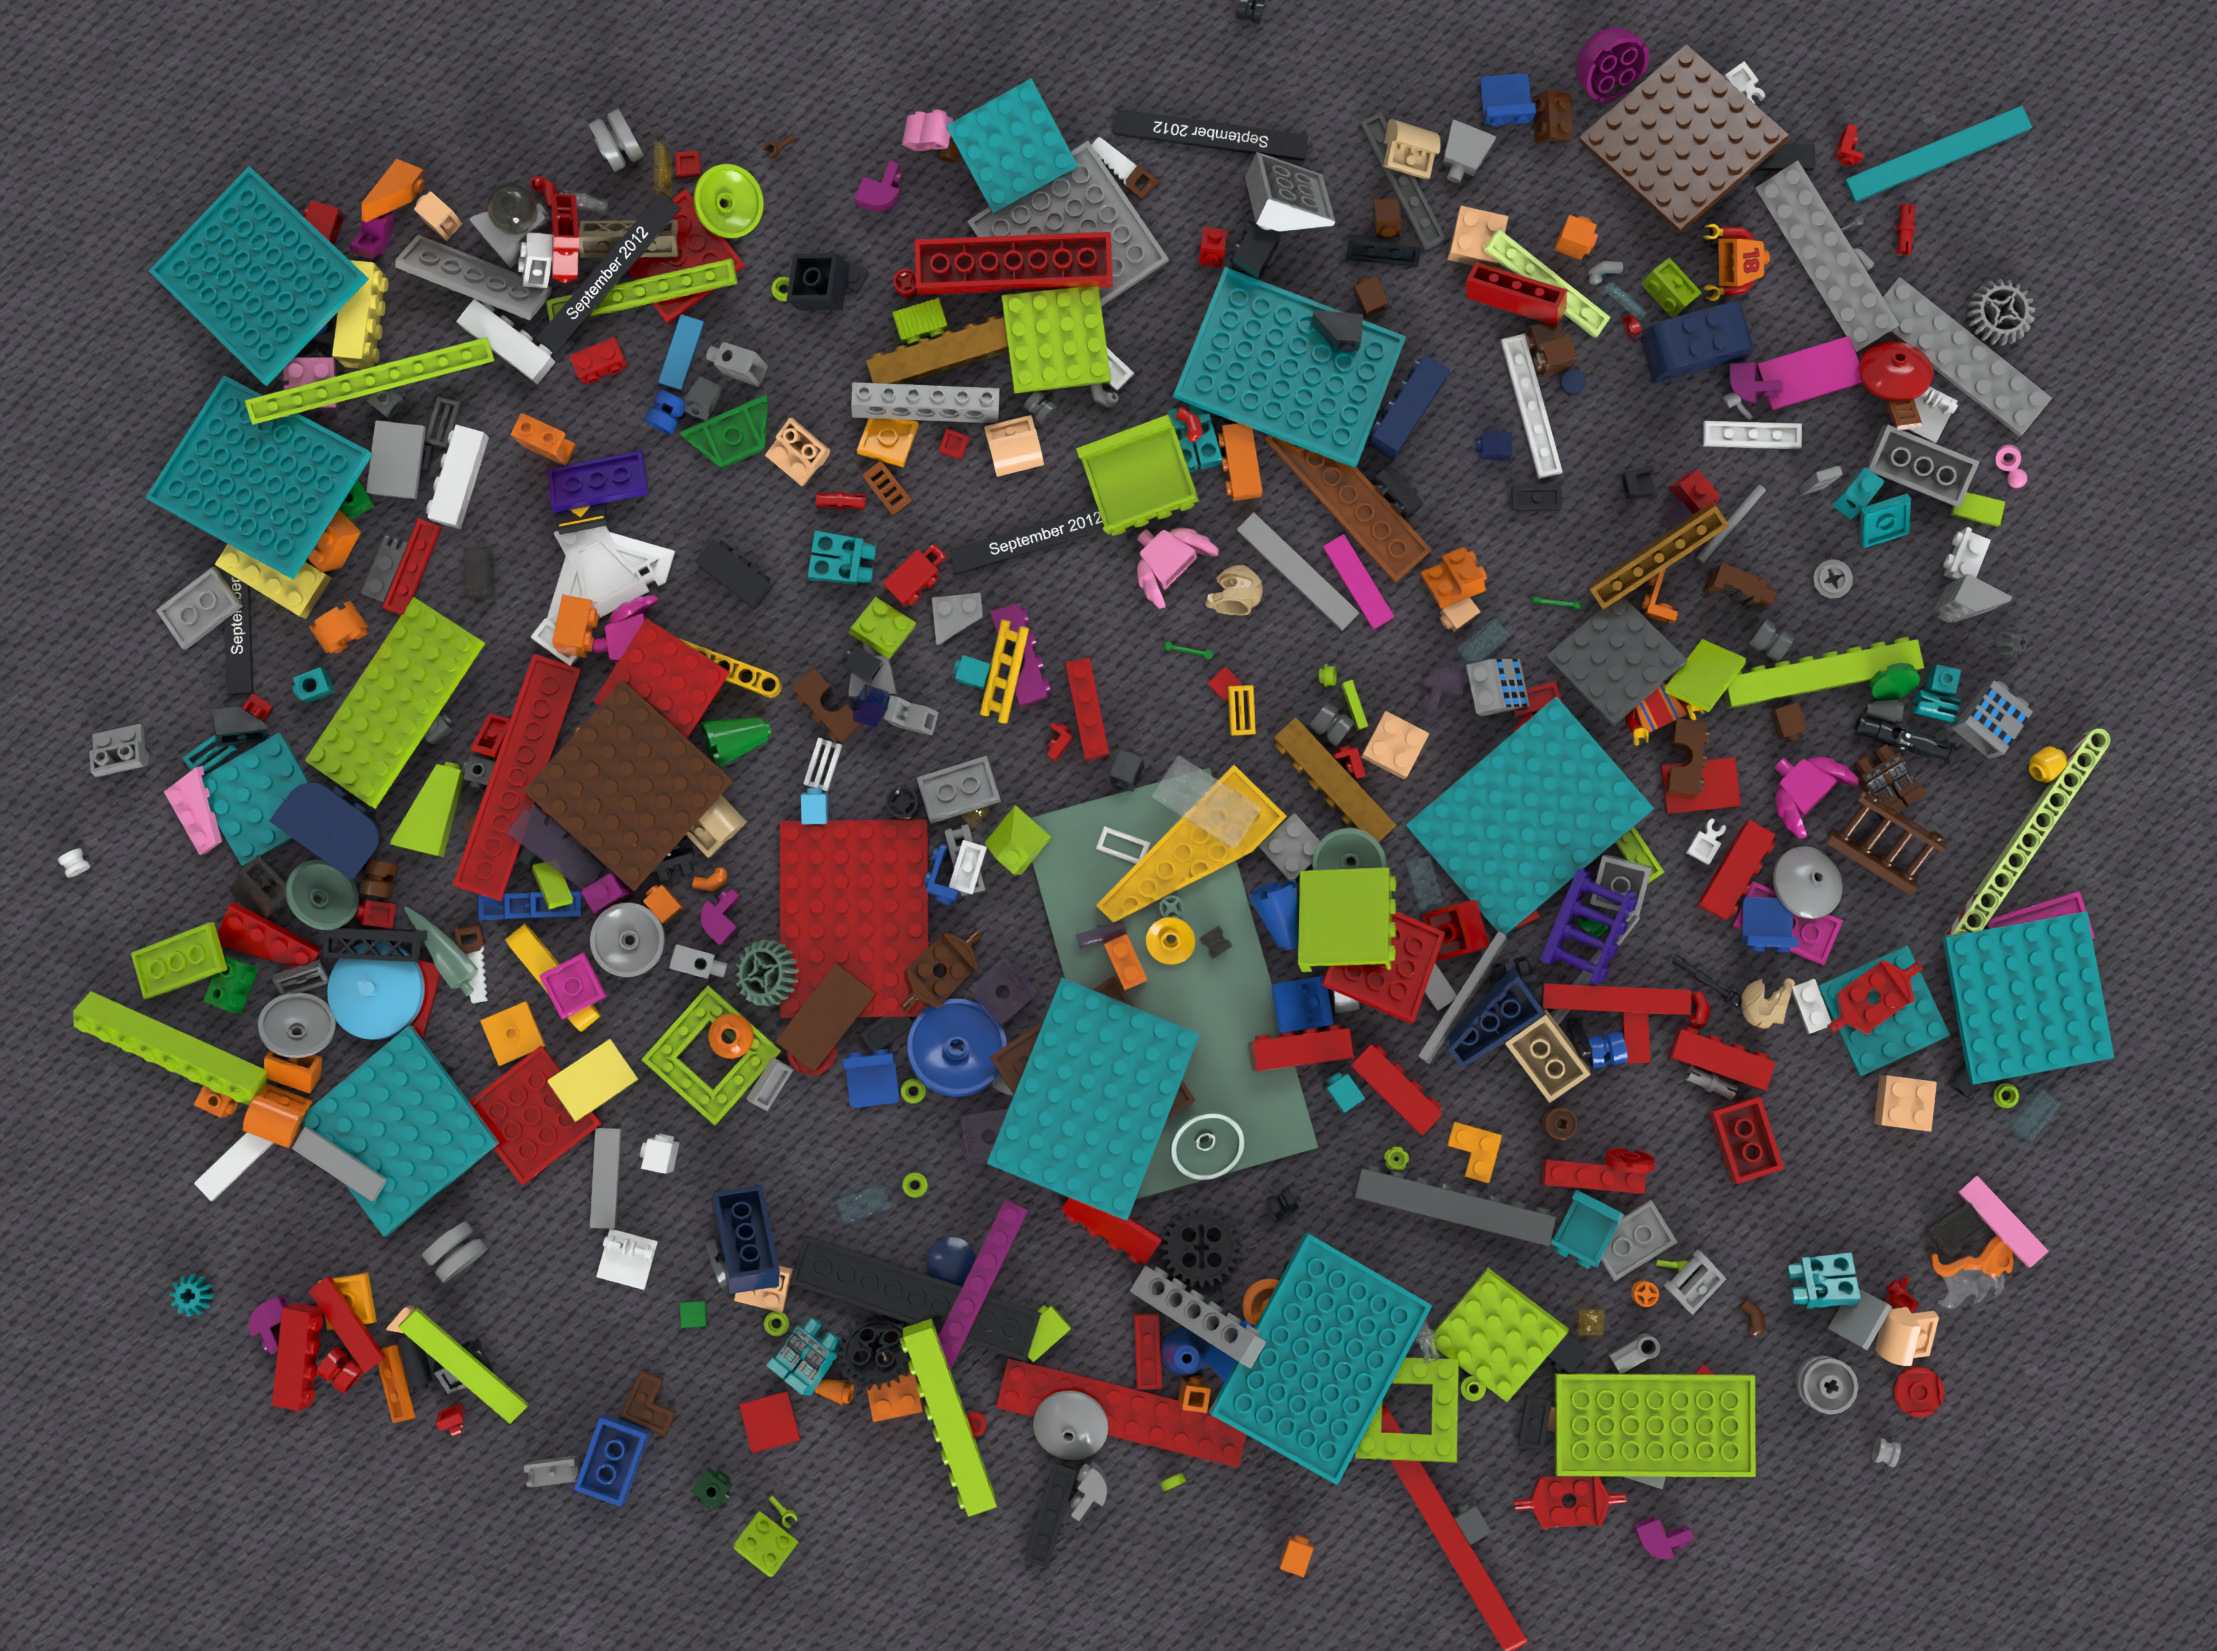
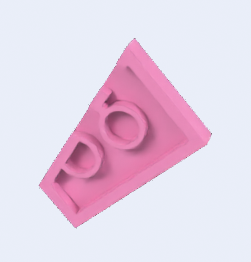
M203 766L194 768L164 791L199 855L206 854L222 842L215 813L210 810L207 799L210 797L209 789L204 787L202 775H205Z

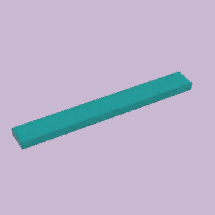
M2020 106L1847 178L1844 183L1853 203H1856L2026 132L2032 126L2023 106Z

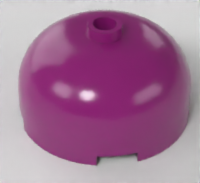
M1621 27L1603 29L1591 36L1582 46L1575 66L1577 80L1582 89L1592 98L1601 103L1612 102L1631 91L1627 86L1635 82L1639 76H1644L1649 63V50L1647 45L1628 29ZM1615 80L1620 85L1626 86L1624 90L1617 94H1604L1612 89Z

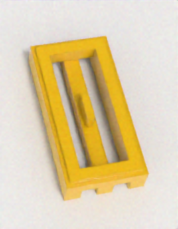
M1253 685L1228 686L1230 735L1256 734ZM1235 691L1238 693L1239 730H1236ZM1243 691H1247L1249 729L1245 730Z

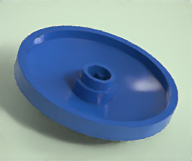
M947 999L942 1003L943 1006L941 1008L929 1006L916 1018L908 1036V1060L916 1077L929 1089L939 1094L953 1097L972 1095L988 1087L999 1075L998 1070L989 1057L1007 1046L1006 1036L999 1020L986 1007L966 999Z

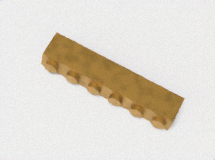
M994 316L987 319L986 323L980 325L972 323L955 333L954 331H946L940 334L939 338L933 340L924 338L917 341V345L911 347L902 345L896 347L892 353L884 354L881 352L874 354L869 360H866L873 383L908 384L1008 352L1004 317Z
M1711 502L1588 584V587L1604 610L1729 527V524L1715 503Z
M1296 717L1273 738L1276 742L1273 745L1274 748L1282 756L1285 754L1289 756L1292 760L1290 765L1299 774L1303 772L1309 778L1307 783L1314 791L1320 790L1326 796L1323 800L1332 810L1337 808L1343 814L1340 818L1349 828L1354 826L1357 829L1366 831L1379 842L1397 826Z

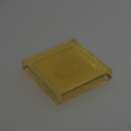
M654 143V192L658 196L662 191L671 198V157L663 143Z

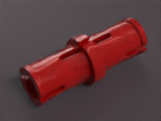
M1907 203L1901 204L1899 207V225L1896 226V233H1898L1896 254L1901 255V252H1903V255L1912 254L1913 234L1916 232V226H1914L1916 206L1911 204L1909 207Z
M839 491L838 493H816V508H838V511H843L844 509L865 510L866 494L844 493V491Z

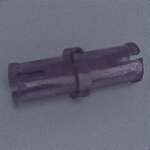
M1121 920L1103 927L1098 925L1096 926L1097 929L1076 934L1080 949L1098 943L1103 945L1107 943V940L1125 934L1128 935L1124 921Z

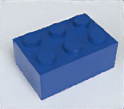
M607 1414L602 1415L598 1420L574 1490L620 1507L624 1505L652 1430Z

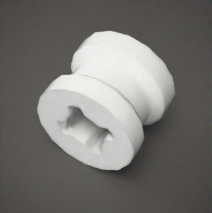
M80 848L69 851L58 858L60 865H64L66 869L65 875L68 878L79 875L90 868V864L84 861L82 857L83 851Z

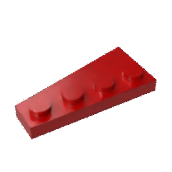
M232 902L228 907L217 933L222 947L293 967L316 961L322 950L321 947L235 902Z

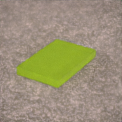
M1702 639L1687 658V663L1676 672L1666 685L1665 693L1709 712L1743 668L1746 658Z

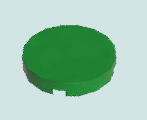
M1897 663L1889 665L1887 667L1888 670L1883 673L1881 670L1872 677L1869 684L1874 698L1882 701L1895 700L1912 692L1918 686L1920 677L1913 665Z

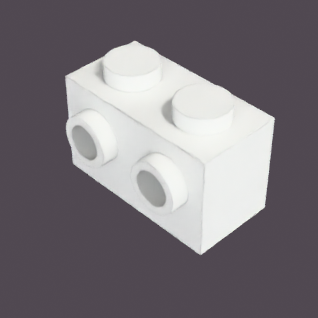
M527 233L526 242H521L518 272H522L524 287H548L553 259L552 235Z
M665 1134L649 1138L647 1143L642 1144L640 1157L643 1158L641 1169L665 1174L673 1172L680 1142L673 1141L674 1136Z

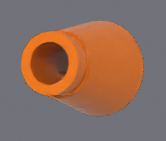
M822 1379L816 1387L815 1393L841 1405L844 1403L849 1404L853 1396L854 1384L849 1383L848 1380Z

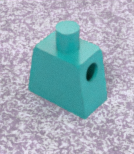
M1863 467L1854 475L1832 506L1852 520L1861 512V508L1867 506L1885 481L1867 467ZM1847 500L1852 501L1856 506H1851Z

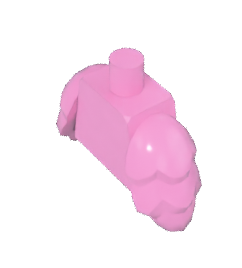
M1176 528L1170 532L1162 530L1156 537L1146 529L1137 539L1145 547L1139 553L1141 556L1137 567L1139 586L1143 588L1148 600H1151L1159 609L1165 608V601L1157 581L1165 590L1198 558L1196 553L1217 557L1219 549L1208 537L1198 534L1193 529Z

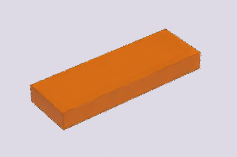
M397 1345L381 1348L387 1358L381 1361L378 1367L392 1422L397 1423L413 1419L415 1414Z

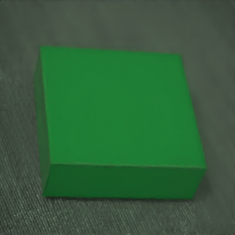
M706 1301L680 1303L681 1328L707 1326Z

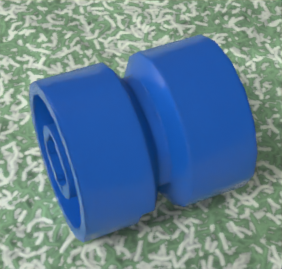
M660 389L653 401L655 407L649 408L644 421L654 428L672 435L678 425L676 418L682 417L686 402ZM663 406L671 410V414H668L667 412L663 411Z
M1621 1031L1608 1033L1605 1035V1038H1602L1600 1035L1588 1037L1589 1044L1593 1050L1592 1056L1588 1058L1592 1069L1606 1067L1608 1062L1612 1065L1627 1062V1049Z

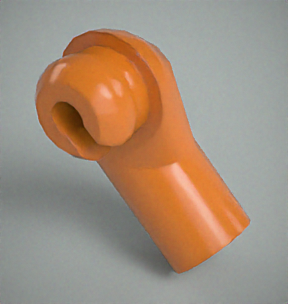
M717 868L715 873L709 878L695 876L692 888L710 892L717 891L726 883L728 873L724 868Z

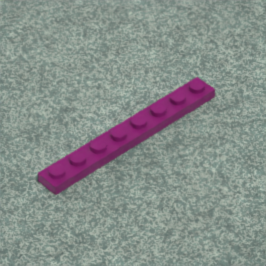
M1007 1198L938 1337L950 1371L1029 1209Z

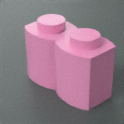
M933 110L932 113L915 112L914 115H909L906 121L902 145L915 151L948 148L950 134L946 125L953 122V119L948 117L947 113L942 110Z

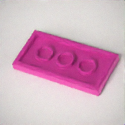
M1849 336L1757 364V371L1761 381L1781 380L1783 383V393H1777V397L1767 398L1771 411L1862 384L1858 373L1859 361Z
M1754 881L1750 882L1751 886L1744 898H1778L1775 890ZM1742 903L1732 924V927L1742 930ZM1793 914L1792 937H1798V947L1790 948V952L1824 966L1843 920L1829 914L1817 919H1806Z
M2080 891L1991 918L1986 924V928L1990 929L2084 912L2086 909ZM2089 920L2092 939H2094L2095 935Z

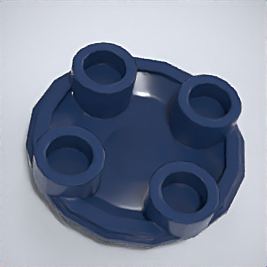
M945 1237L938 1240L930 1248L927 1255V1268L932 1277L960 1285L965 1283L976 1261V1256L973 1248L966 1240L958 1237Z

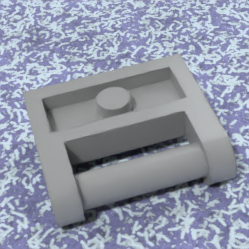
M1698 1249L1692 1254L1693 1258L1671 1281L1668 1280L1663 1285L1692 1315L1726 1280L1723 1274ZM1702 1264L1703 1267L1679 1290L1678 1288Z

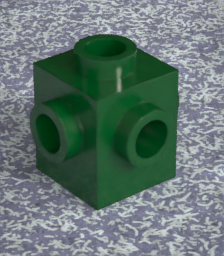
M708 1467L691 1489V1492L698 1497L697 1501L706 1508L712 1507L715 1509L718 1504L724 1506L732 1493L729 1492V1489L733 1484L729 1482L730 1478L725 1473L719 1470L716 1473Z

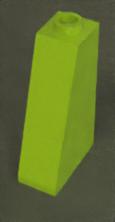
M446 761L444 766L436 764L391 839V845L444 857L464 781V774H462V770H459L460 765Z

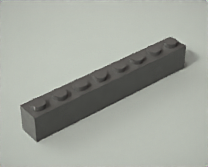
M1367 1164L1366 1169L1361 1167L1359 1169L1353 1194L1355 1198L1550 1246L1556 1220L1555 1216L1550 1215L1551 1210L1536 1207L1535 1211L1525 1209L1526 1204L1512 1201L1511 1205L1501 1203L1502 1198L1487 1195V1199L1477 1197L1478 1192L1464 1188L1462 1193L1453 1191L1454 1186L1440 1182L1438 1187L1429 1185L1430 1180L1415 1176L1414 1181L1405 1179L1404 1173L1391 1170L1390 1175L1380 1173V1167Z

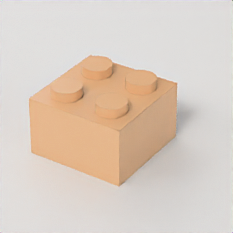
M1461 206L1457 214L1447 260L1472 266L1479 262L1496 268L1498 262L1483 251V248L1497 229L1505 233L1508 216Z
M1385 711L1361 758L1402 779H1406L1430 733Z
M1879 1075L1874 1124L1931 1131L1937 1082Z

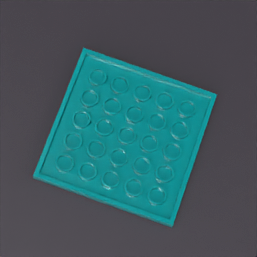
M2087 911L1942 937L1970 1084L1974 1085L2114 1058Z
M407 1026L312 1106L301 1124L303 1128H311L388 1179L375 1201H370L346 1185L383 1237L390 1235L499 1144V1141L413 1026Z

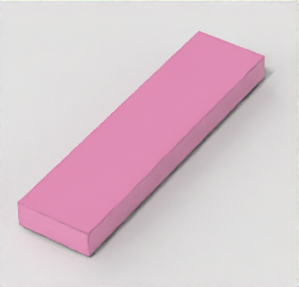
M1975 1176L1958 1192L1963 1200L2028 1268H2031L2048 1252L2043 1244L1978 1176Z

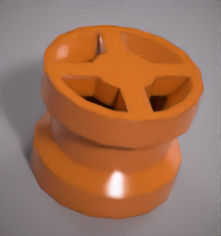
M1642 1280L1632 1286L1631 1297L1637 1304L1650 1307L1658 1301L1659 1291L1653 1283Z

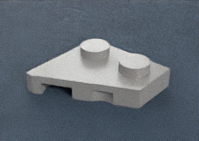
M981 593L932 598L937 645L943 644L944 641L959 634L968 626L975 624L983 618Z

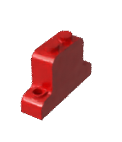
M551 194L552 279L568 283L578 278L579 229L576 195Z

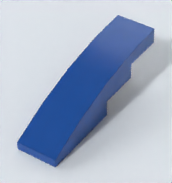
M580 891L571 892L573 897L572 904L548 909L542 892L504 894L502 901L478 895V920L581 916Z

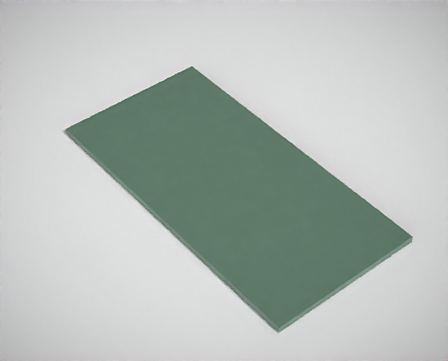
M1210 768L1135 788L1134 792L1128 790L1031 818L1052 836L1051 840L1032 863L1065 979L1093 990L1109 978L1115 976L1121 985L1104 944L1127 934L1148 979L1146 982L1125 991L1134 1007L1200 1034L1182 1079L1196 1101L1166 1120L1136 1199L1202 1181L1184 1175L1174 1164L1170 1151L1171 1140L1177 1128L1186 1119L1201 1112L1217 1111L1227 1114L1238 1123L1243 1132V1153L1237 1164L1227 1173L1318 1148L1295 1066L1252 1072L1248 1042L1255 1041V1036L1266 1034L1270 1035V1039L1279 1038V1033L1281 1032L1277 1024L1271 980L1237 861L1167 895L1177 896L1181 899L1184 911L1179 919L1185 921L1192 928L1195 935L1193 953L1187 960L1179 964L1169 965L1157 961L1151 956L1146 946V935L1150 926L1163 918L1159 912V905L1162 899L1115 923L1096 907L1102 898L1136 865L1096 850L1104 826L1150 842L1148 853L1214 785ZM1110 833L1106 834L1102 845L1137 859L1140 858L1144 847ZM1170 934L1167 936L1170 941L1176 939L1174 935Z

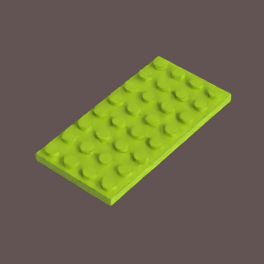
M413 597L404 615H401L305 761L376 809L485 645V642Z
M1555 1373V1475L1756 1477L1755 1375Z

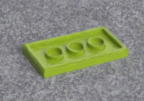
M214 922L206 923L131 953L144 1000L155 998L228 970Z

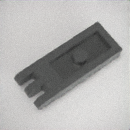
M385 534L361 591L362 595L383 603L408 544L407 541H404L399 549L401 539L395 537L392 544L389 545L392 535Z

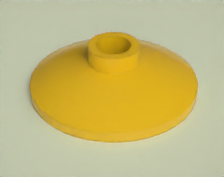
M1165 917L1157 920L1150 926L1146 935V946L1151 956L1157 961L1169 965L1179 964L1187 960L1193 953L1195 935L1192 928L1185 921L1175 917ZM1171 934L1174 935L1176 939L1174 941L1168 940L1167 936Z

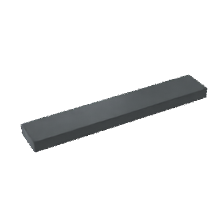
M1382 112L1361 121L1359 125L1418 240L1422 241L1423 250L1426 251L1445 242L1446 237L1415 176L1383 167L1387 145L1384 144L1388 124Z

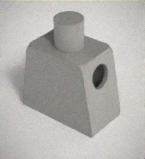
M1453 120L1442 164L1451 167L1447 179L1454 183H1460L1464 173L1474 176L1492 148L1496 136Z
M723 342L720 348L711 346L706 355V359L714 362V365L723 374L758 388L768 368V365L756 352Z
M863 643L864 650L881 660L883 666L871 685L851 673L849 697L851 699L890 697V695L897 697L890 659L879 655L877 651Z
M675 944L669 968L708 979L709 974L723 978L727 963L713 960L714 954ZM696 959L705 960L706 964L703 969L695 967Z

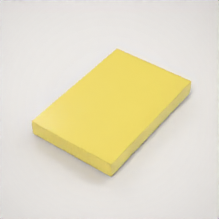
M609 1039L547 1080V1082L572 1119L577 1122L638 1081V1078L611 1039Z

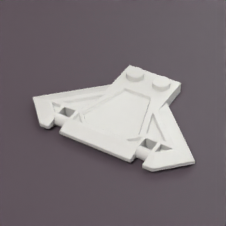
M606 526L562 535L558 531L554 532L566 557L547 619L556 624L562 594L592 600L595 608H597V614H600L599 619L615 611L622 603L630 602L636 597L650 592L647 584L656 581L658 586L665 584L675 551L611 533ZM648 567L650 572L641 576L639 571Z

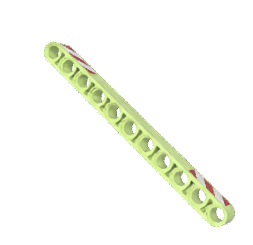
M2095 729L2082 735L2067 757V767L2057 779L2049 783L1945 937L1983 930L2108 748L2110 736L2105 730ZM2092 735L2096 736L2099 740L2097 747L2091 742ZM2079 755L2085 759L2084 767L2078 764L2077 758ZM2065 775H2068L2072 780L2070 787L2064 783ZM2051 795L2056 796L2058 799L2056 807L2050 803ZM2038 815H2041L2044 819L2042 827L2036 822ZM2024 835H2027L2031 840L2029 847H2026L2022 842ZM2010 855H2014L2017 859L2015 867L2009 864ZM1997 875H2000L2003 879L2001 887H1998L1995 883ZM1983 895H1986L1989 898V905L1987 908L1984 907L1981 903V898ZM1969 915L1974 916L1976 920L1973 928L1967 923Z

